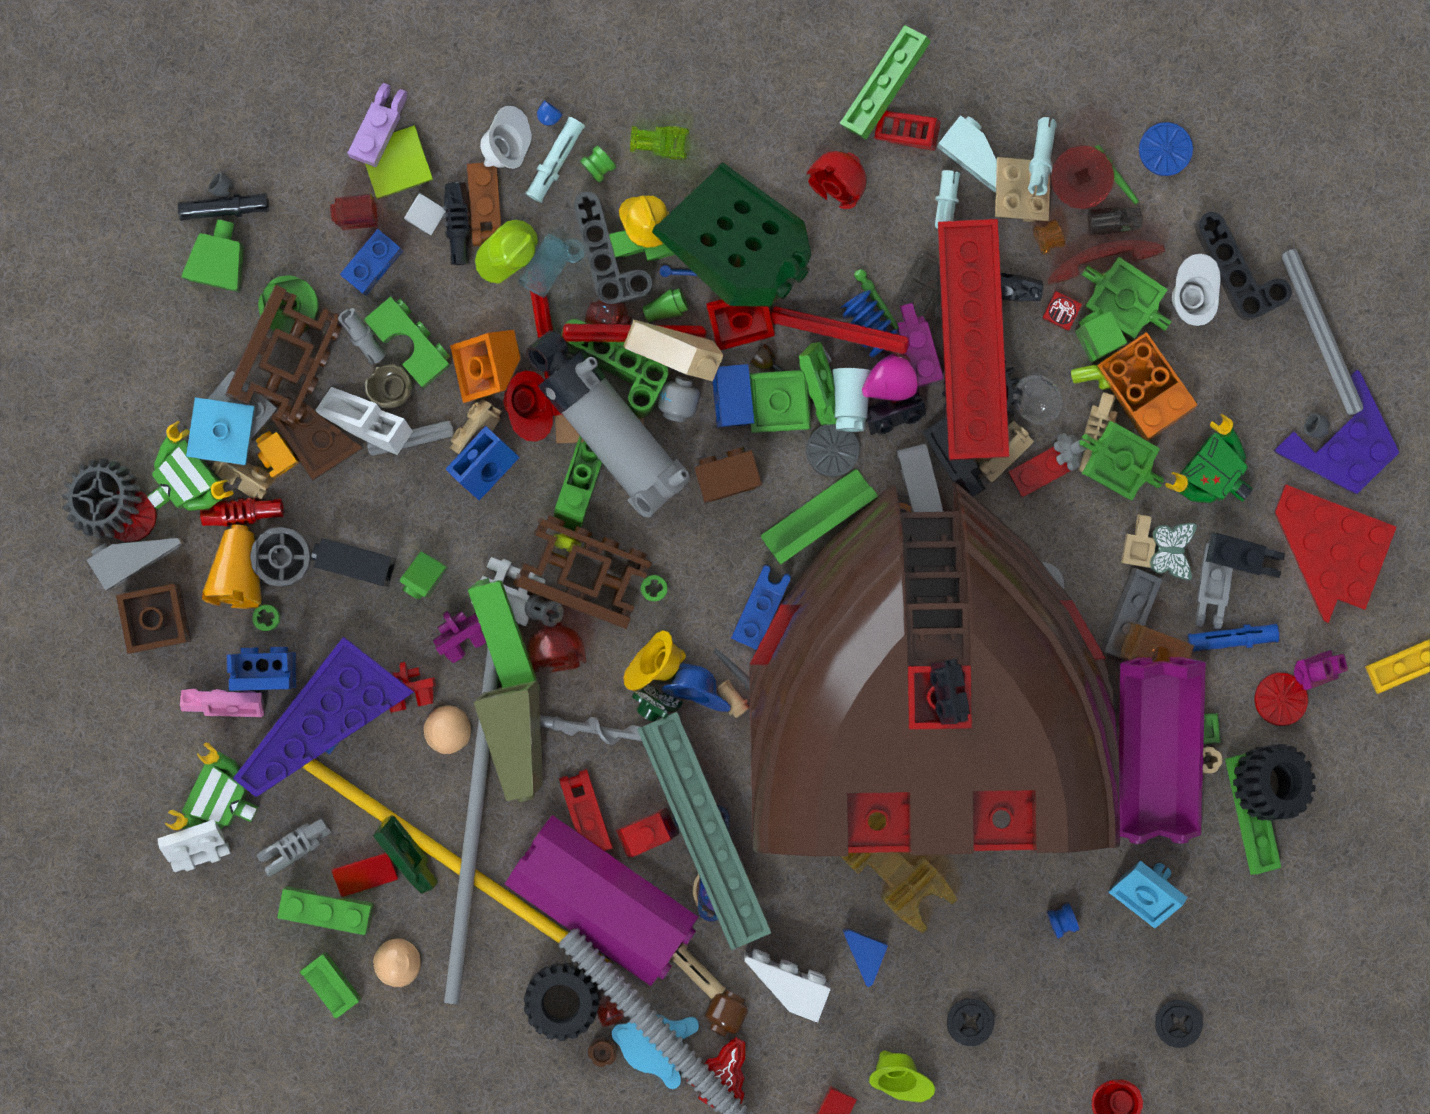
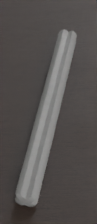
M1296 249L1286 251L1282 254V260L1347 414H1356L1363 410L1362 402Z

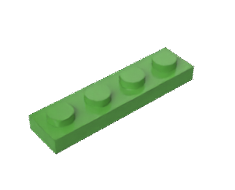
M904 25L841 120L840 124L843 128L865 140L868 138L931 41L927 36Z
M1246 753L1225 758L1250 875H1256L1281 868L1271 820L1262 821L1258 820L1257 817H1251L1247 814L1248 809H1242L1239 805L1241 799H1236L1234 792H1237V786H1233V780L1237 779V775L1234 774L1235 767H1240L1238 761L1241 757L1246 756Z

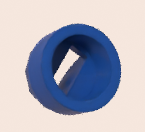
M546 100L543 101L537 111L538 120L541 124L547 126L556 124L563 116L558 109Z

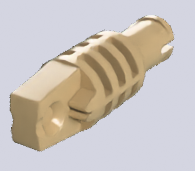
M1103 393L1099 407L1092 406L1084 434H1088L1098 441L1109 422H1116L1118 412L1112 411L1115 395ZM1086 449L1083 452L1078 471L1083 472L1091 457V450Z

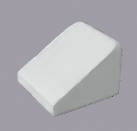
M419 193L404 219L432 235L446 211Z

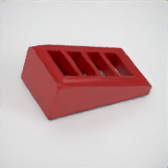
M885 111L877 123L874 139L935 151L941 122L934 117ZM885 118L894 119L891 134H885L886 128L883 133ZM900 120L905 121L903 136H898ZM912 123L917 124L915 138L910 137ZM924 126H929L926 140L922 139Z

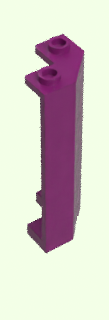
M1139 657L1120 663V837L1128 838L1131 843L1144 844L1148 839L1160 835L1171 838L1173 843L1183 844L1188 843L1189 839L1201 835L1206 662L1183 657H1170L1169 662H1153L1151 657Z
M553 815L537 834L532 845L519 860L505 882L506 886L572 931L578 928L580 930L579 934L581 936L585 935L587 942L591 941L593 943L592 946L649 986H652L657 977L662 980L673 966L668 962L681 942L687 945L697 931L692 927L698 919L697 915Z

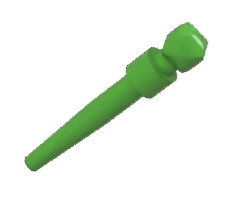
M1100 145L1093 147L1090 151L1095 159L1098 158L1099 165L1107 170L1131 201L1137 204L1139 200L1111 164L1112 160L1108 155L1105 156L1103 154L1104 150Z
M863 269L857 270L854 277L862 283V289L864 291L870 290V297L878 302L876 306L879 310H884L883 315L885 318L891 320L890 324L894 329H898V324L874 289L875 285L871 279H867V274Z

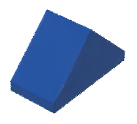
M843 929L865 984L869 987L874 983L888 945L883 941L853 929Z

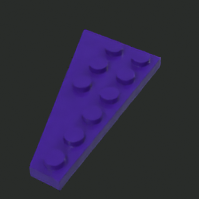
M343 637L233 779L255 797H258L413 694L414 691L347 638Z

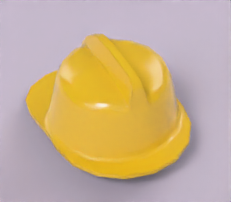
M642 195L626 199L619 208V216L630 240L638 246L646 248L664 244L652 233L654 226L659 224L669 214L664 203L655 196Z
M662 630L656 633L627 667L623 679L624 685L628 690H641L652 680L667 681L676 674L680 664L686 658V654L673 643L672 636L668 631Z

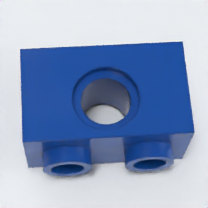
M377 229L340 275L363 295L367 296L403 253V250Z
M485 426L450 463L446 470L480 501L520 457Z

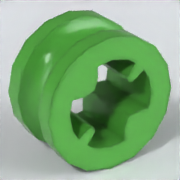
M657 575L648 576L641 584L642 595L649 601H660L667 593L665 580ZM651 580H658L657 584L661 583L663 586V590L657 593V597H651V592L646 593L645 588L651 584Z
M261 605L255 609L252 619L258 629L270 631L279 625L281 616L276 607ZM261 611L273 612L275 618L271 619L273 623L270 626L259 622V617H262Z

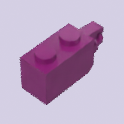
M913 303L901 306L903 322L897 323L899 328L897 333L909 338V348L903 355L904 359L909 361L915 371L917 388L942 381L944 378L928 321L925 322L924 316L916 317Z

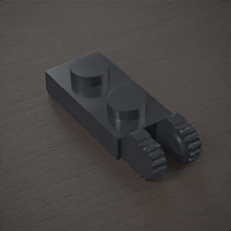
M1212 532L1206 562L1253 575L1262 574L1280 578L1281 571L1271 567H1262L1264 556L1280 561L1284 560L1285 553L1266 549L1267 546Z

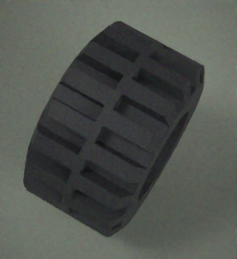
M1286 744L1260 746L1247 751L1246 756L1241 757L1238 761L1240 767H1235L1234 774L1237 775V779L1233 780V786H1237V792L1234 793L1236 799H1241L1239 804L1241 808L1248 809V815L1257 817L1258 820L1262 821L1295 818L1299 816V813L1305 812L1307 809L1306 804H1310L1313 800L1311 792H1315L1316 788L1312 779H1316L1315 772L1311 773L1310 771L1312 767L1311 762L1304 760L1306 755L1302 751L1297 752L1296 747L1292 745L1287 746ZM1272 770L1276 773L1279 783L1276 795L1272 791L1270 784Z
M554 963L547 968H542L531 979L524 995V1012L528 1016L529 1024L536 1028L538 1034L541 1035L542 1033L550 1040L556 1038L559 1041H565L567 1038L574 1039L579 1034L585 1033L596 1018L600 1002L597 985L591 982L592 977L590 975L586 976L582 969H579L578 966H572L571 963ZM555 985H567L573 988L579 996V1008L569 1018H556L549 1014L545 1008V994Z

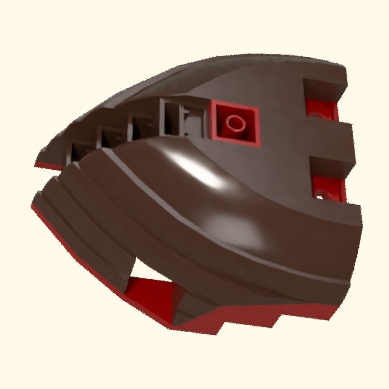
M953 483L954 511L900 512L896 484H891L823 547L781 603L749 664L753 851L758 853L822 857L848 856V853L909 852L911 855L974 854V851L1003 850L1069 853L1120 846L1119 750L1113 689L1109 682L1106 658L1072 599L1029 545L958 483ZM957 658L958 664H962L965 686L956 687L955 692H966L970 714H967L968 721L941 725V720L936 713L937 698L935 688L930 681V663ZM1000 810L1006 811L1010 817L1009 823L1002 828L996 827L992 821L994 813ZM875 812L882 813L886 818L884 827L878 830L872 829L868 824L870 815Z

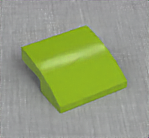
M415 125L393 132L377 167L365 163L377 199L434 180Z

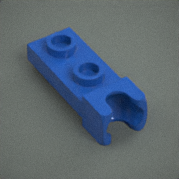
M764 564L731 639L756 650L768 630L792 577L790 574H785L780 582L772 583L768 577L771 569L768 564Z

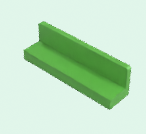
M855 469L763 533L761 538L781 565L874 500L878 495L868 485L860 472Z
M489 578L477 581L468 589L502 688L537 680L503 582L501 580L490 582Z

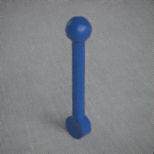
M667 265L660 268V274L663 277L670 275L697 276L689 269H671Z

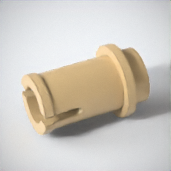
M729 679L716 688L717 695L731 705V710L728 713L730 716L733 714L735 718H738L750 708L747 704L748 700H744Z

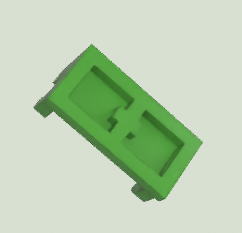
M327 952L300 971L301 975L311 985L335 1019L362 999Z

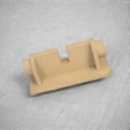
M483 399L479 403H474L468 411L467 417L469 419L464 427L458 428L452 436L451 442L453 444L450 449L460 454L485 426L493 431L501 419L499 415L502 411L493 405L491 406L490 403Z
M1015 421L1008 425L1009 458L976 459L980 464L978 468L991 483L1034 442L1028 436L1029 433Z
M215 461L212 469L215 470V475L223 480L227 479V482L231 485L235 484L238 477L242 479L237 489L252 499L257 498L262 501L268 492L266 489L275 482L274 479L269 477V473L264 468L253 466L248 462L246 466Z

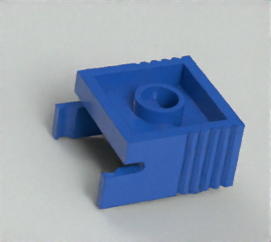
M258 647L241 648V654L227 655V673H230L229 691L297 688L296 652H288V647H270V653H259ZM263 659H266L269 663L267 671H263L260 668V662ZM278 660L282 662L281 669H278L276 667V662ZM248 661L253 665L251 670L246 666Z

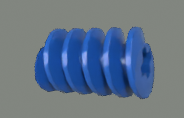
M870 290L860 293L841 307L847 308L842 315L844 319L853 317L851 324L894 334L898 332L897 329L887 331V327L891 323L890 319L880 321L884 310L873 311V308L878 303L877 300L866 301L871 293ZM874 347L869 356L873 358L884 351V349Z

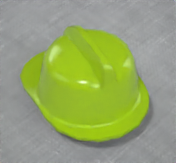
M521 220L507 221L481 245L476 254L475 264L476 270L483 279L499 284L532 261L535 255V247L538 243L537 234L532 226Z
M882 1051L879 1055L876 1071L869 1077V1083L872 1087L898 1100L924 1102L930 1099L935 1092L933 1082L917 1071L913 1059L907 1054Z

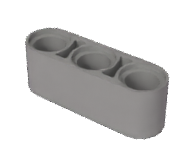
M926 444L897 450V458L900 459L902 467L901 474L904 486L907 487L909 494L908 501L911 512H944Z

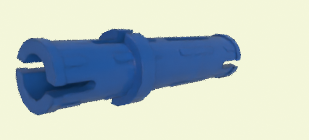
M1274 623L1272 625L1251 627L1250 624L1243 625V628L1189 633L1187 635L1189 652L1237 646L1253 648L1254 644L1278 643V625Z

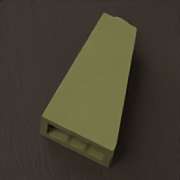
M537 680L483 692L474 701L506 801L518 799V802H525L535 797V793L543 786L539 685Z

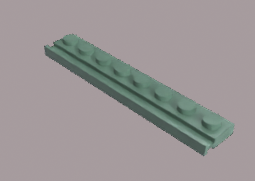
M675 712L668 715L666 720L661 718L638 728L640 738L730 949H736L770 934V928L678 713Z

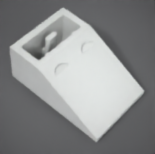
M753 949L752 953L745 951V962L789 1012L818 1023L831 989L829 982H826L825 975L813 970H809L808 974L798 971L797 964L781 959L780 964L771 961L770 954L758 949Z

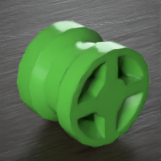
M598 145L593 148V153L589 157H583L580 160L584 168L598 183L604 179V174L617 168L614 162Z

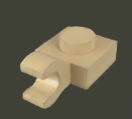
M1137 514L1135 535L1126 534L1121 563L1151 568L1150 560L1155 552L1156 543L1153 538L1148 537L1151 524L1150 516Z

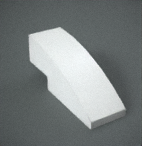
M333 387L329 389L316 409L318 414L349 433L398 455L413 432L404 418L382 411L376 403Z

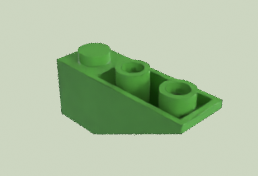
M579 436L553 516L565 521L564 527L575 530L576 526L581 528L583 526L602 466L601 460L585 441L581 442V436Z

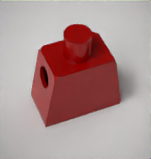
M667 807L615 830L627 857L637 856L672 840L678 835Z

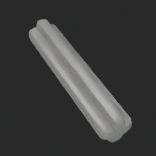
M444 421L412 429L413 432L402 449L452 437L454 435L452 422ZM367 442L370 455L374 456L389 452Z

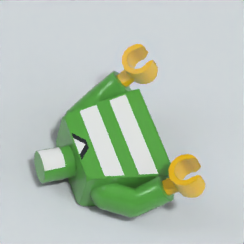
M176 421L167 428V436L160 446L154 463L155 471L152 473V476L160 486L147 495V497L156 509H160L170 500L177 508H185L188 511L210 509L223 498L232 496L234 494L233 490L224 491L223 485L227 482V479L220 481L203 459L186 457L188 441L184 439L181 442V439L188 436L190 431L186 429L180 433L177 429L180 421Z
M204 743L203 745L210 752L206 756H201L197 753L198 758L204 763V767L182 810V813L186 815L183 816V814L175 810H170L168 813L177 816V820L174 824L165 823V825L173 830H180L215 820L221 830L224 826L231 825L235 816L252 822L259 806L244 800L248 790L233 779L240 770L239 765L232 758L217 752L210 743Z

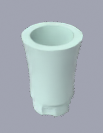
M859 368L833 369L835 386L834 418H837L836 430L846 432L864 431L869 398L863 396L862 387L871 370Z

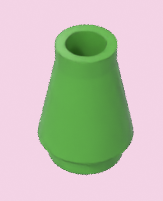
M671 288L649 304L642 306L644 315L649 323L655 320L683 316V312L689 310L685 296L680 288L676 290Z

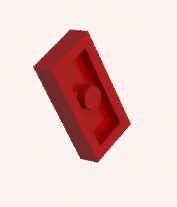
M1054 447L1008 471L1022 498L1071 471L1067 468V462L1060 465L1056 461L1057 455L1061 453L1057 452Z

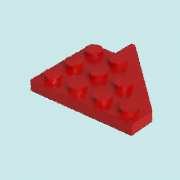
M1284 485L1274 513L1322 620L1329 623L1337 600L1366 610L1397 527L1292 486Z

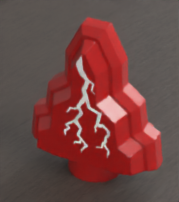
M735 1037L722 1047L717 1057L708 1058L704 1064L709 1066V1071L713 1070L715 1072L714 1076L716 1079L718 1077L722 1079L720 1083L722 1085L726 1084L729 1092L733 1091L735 1093L733 1096L735 1099L740 1098L741 1104L745 1095L741 1089L745 1079L741 1071L745 1060V1041ZM699 1094L698 1099L707 1104L706 1097L702 1099Z

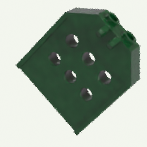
M723 162L659 224H656L652 231L660 241L730 306H772L779 298L784 300L792 290L793 284L796 281L801 283L810 270L807 265L812 254L805 221Z

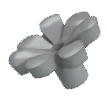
M1059 434L1057 435V442L1054 443V449L1061 454L1057 455L1056 461L1060 465L1067 462V468L1073 471L1079 468L1082 454L1087 448L1079 444L1080 440L1077 441L1074 435Z

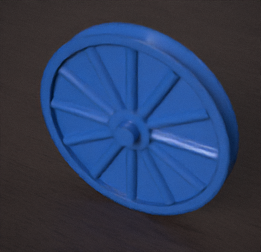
M1170 122L1158 123L1150 127L1142 136L1139 144V155L1142 163L1149 171L1160 176H1171L1182 171L1190 162L1193 153V145L1189 134L1181 126Z

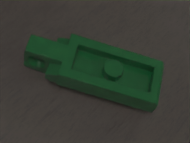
M392 815L385 818L372 836L406 879L421 894L434 889L438 881L428 869L427 862L429 859L395 816Z

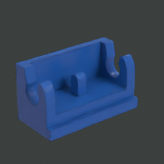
M748 364L718 367L712 381L717 428L753 424L754 415Z

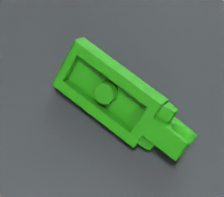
M811 343L799 355L800 368L805 374L809 395L814 401L816 415L820 424H836L837 418H834V379L822 343Z

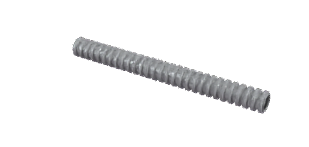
M578 928L573 929L559 942L558 947L560 949L564 948L566 950L565 954L567 956L570 954L573 957L571 960L579 963L578 968H583L585 970L584 974L592 977V983L597 982V988L599 990L603 989L605 991L604 995L611 997L610 1002H615L617 1004L616 1008L618 1010L622 1009L624 1011L623 1015L631 1018L629 1022L631 1024L635 1023L637 1025L636 1029L638 1031L641 1029L643 1031L642 1035L650 1038L649 1043H654L656 1045L655 1049L663 1052V1058L666 1056L669 1058L668 1063L670 1065L674 1064V1069L682 1072V1078H688L687 1083L689 1085L693 1084L696 1092H701L700 1097L702 1099L706 1097L707 1104H712L715 1112L719 1111L721 1114H754L752 1111H747L745 1104H740V1098L735 1099L733 1097L735 1093L733 1091L729 1092L726 1084L722 1085L720 1083L722 1081L720 1077L715 1078V1072L713 1070L709 1071V1066L701 1063L702 1058H697L695 1056L696 1052L694 1050L690 1051L687 1043H682L683 1038L681 1036L677 1037V1032L675 1030L671 1031L669 1029L670 1025L662 1022L664 1018L662 1016L658 1017L656 1015L657 1011L655 1009L651 1010V1005L643 1002L644 997H639L637 995L638 991L630 988L631 983L628 982L626 984L624 982L625 977L623 975L619 976L617 974L619 971L611 968L612 963H606V957L604 955L600 956L598 954L599 950L597 948L594 950L591 947L593 943L591 941L587 942L585 940L586 936H581Z

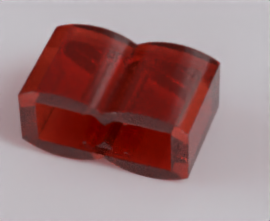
M372 194L335 197V203L330 204L332 222H335L342 230L379 226L376 199Z

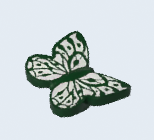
M650 684L640 691H634L631 696L639 702L636 708L637 712L645 719L653 722L657 721L659 716L666 720L668 712L678 711L683 704L681 700L666 693L660 694Z

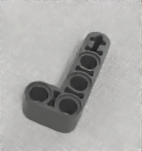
M592 192L580 193L575 198L574 209L600 301L610 307L647 297L653 288L650 275L643 270L619 274L600 200ZM589 199L591 204L596 203V206L592 207L594 219L600 217L601 220H592L583 225L582 221H588L585 209L580 210L579 207L584 206L583 201ZM590 229H601L604 232L602 240L595 243L589 241L587 234ZM601 256H606L611 260V266L606 271H599L595 268V261ZM637 277H642L648 282L647 288L642 292H636L631 288L632 281ZM607 285H615L619 289L618 296L613 300H608L602 295L603 289Z

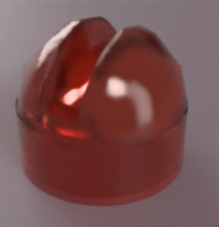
M608 1001L606 1002V1008L602 1005L599 1006L597 1014L603 1027L611 1026L623 1018L621 1010L616 1008V1003Z

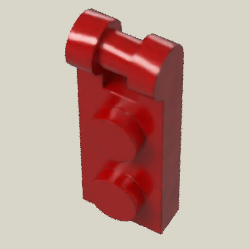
M581 770L579 775L569 778L568 775L560 777V785L575 831L603 851L612 849L613 847L588 770ZM583 786L585 794L574 797L572 789Z

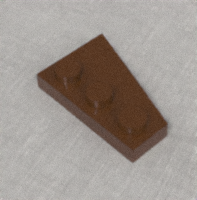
M287 390L281 396L290 399L285 411L290 412L296 395ZM271 400L270 403L278 410L280 404ZM303 401L302 403L307 406L300 421L294 419V422L289 425L285 421L276 419L274 417L277 410L273 413L271 419L313 481L362 450V447Z

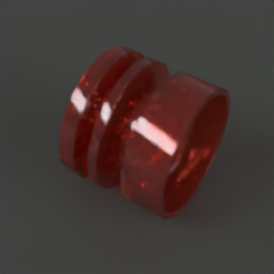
M1087 145L1071 147L1062 153L1055 162L1051 175L1053 191L1060 201L1070 207L1079 209L1095 207L1104 201L1112 190L1114 180L1112 163L1106 154L1096 147ZM1083 168L1088 169V175L1092 178L1090 182L1084 181L1083 185L1077 183L1078 177L1074 176L1076 171L1081 172Z

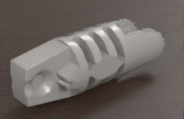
M323 819L311 825L306 823L265 848L256 856L259 861L264 862L281 853L282 856L265 868L267 876L271 877L292 864L293 861L300 859L309 851L317 848L320 845L319 841L329 835L331 831Z

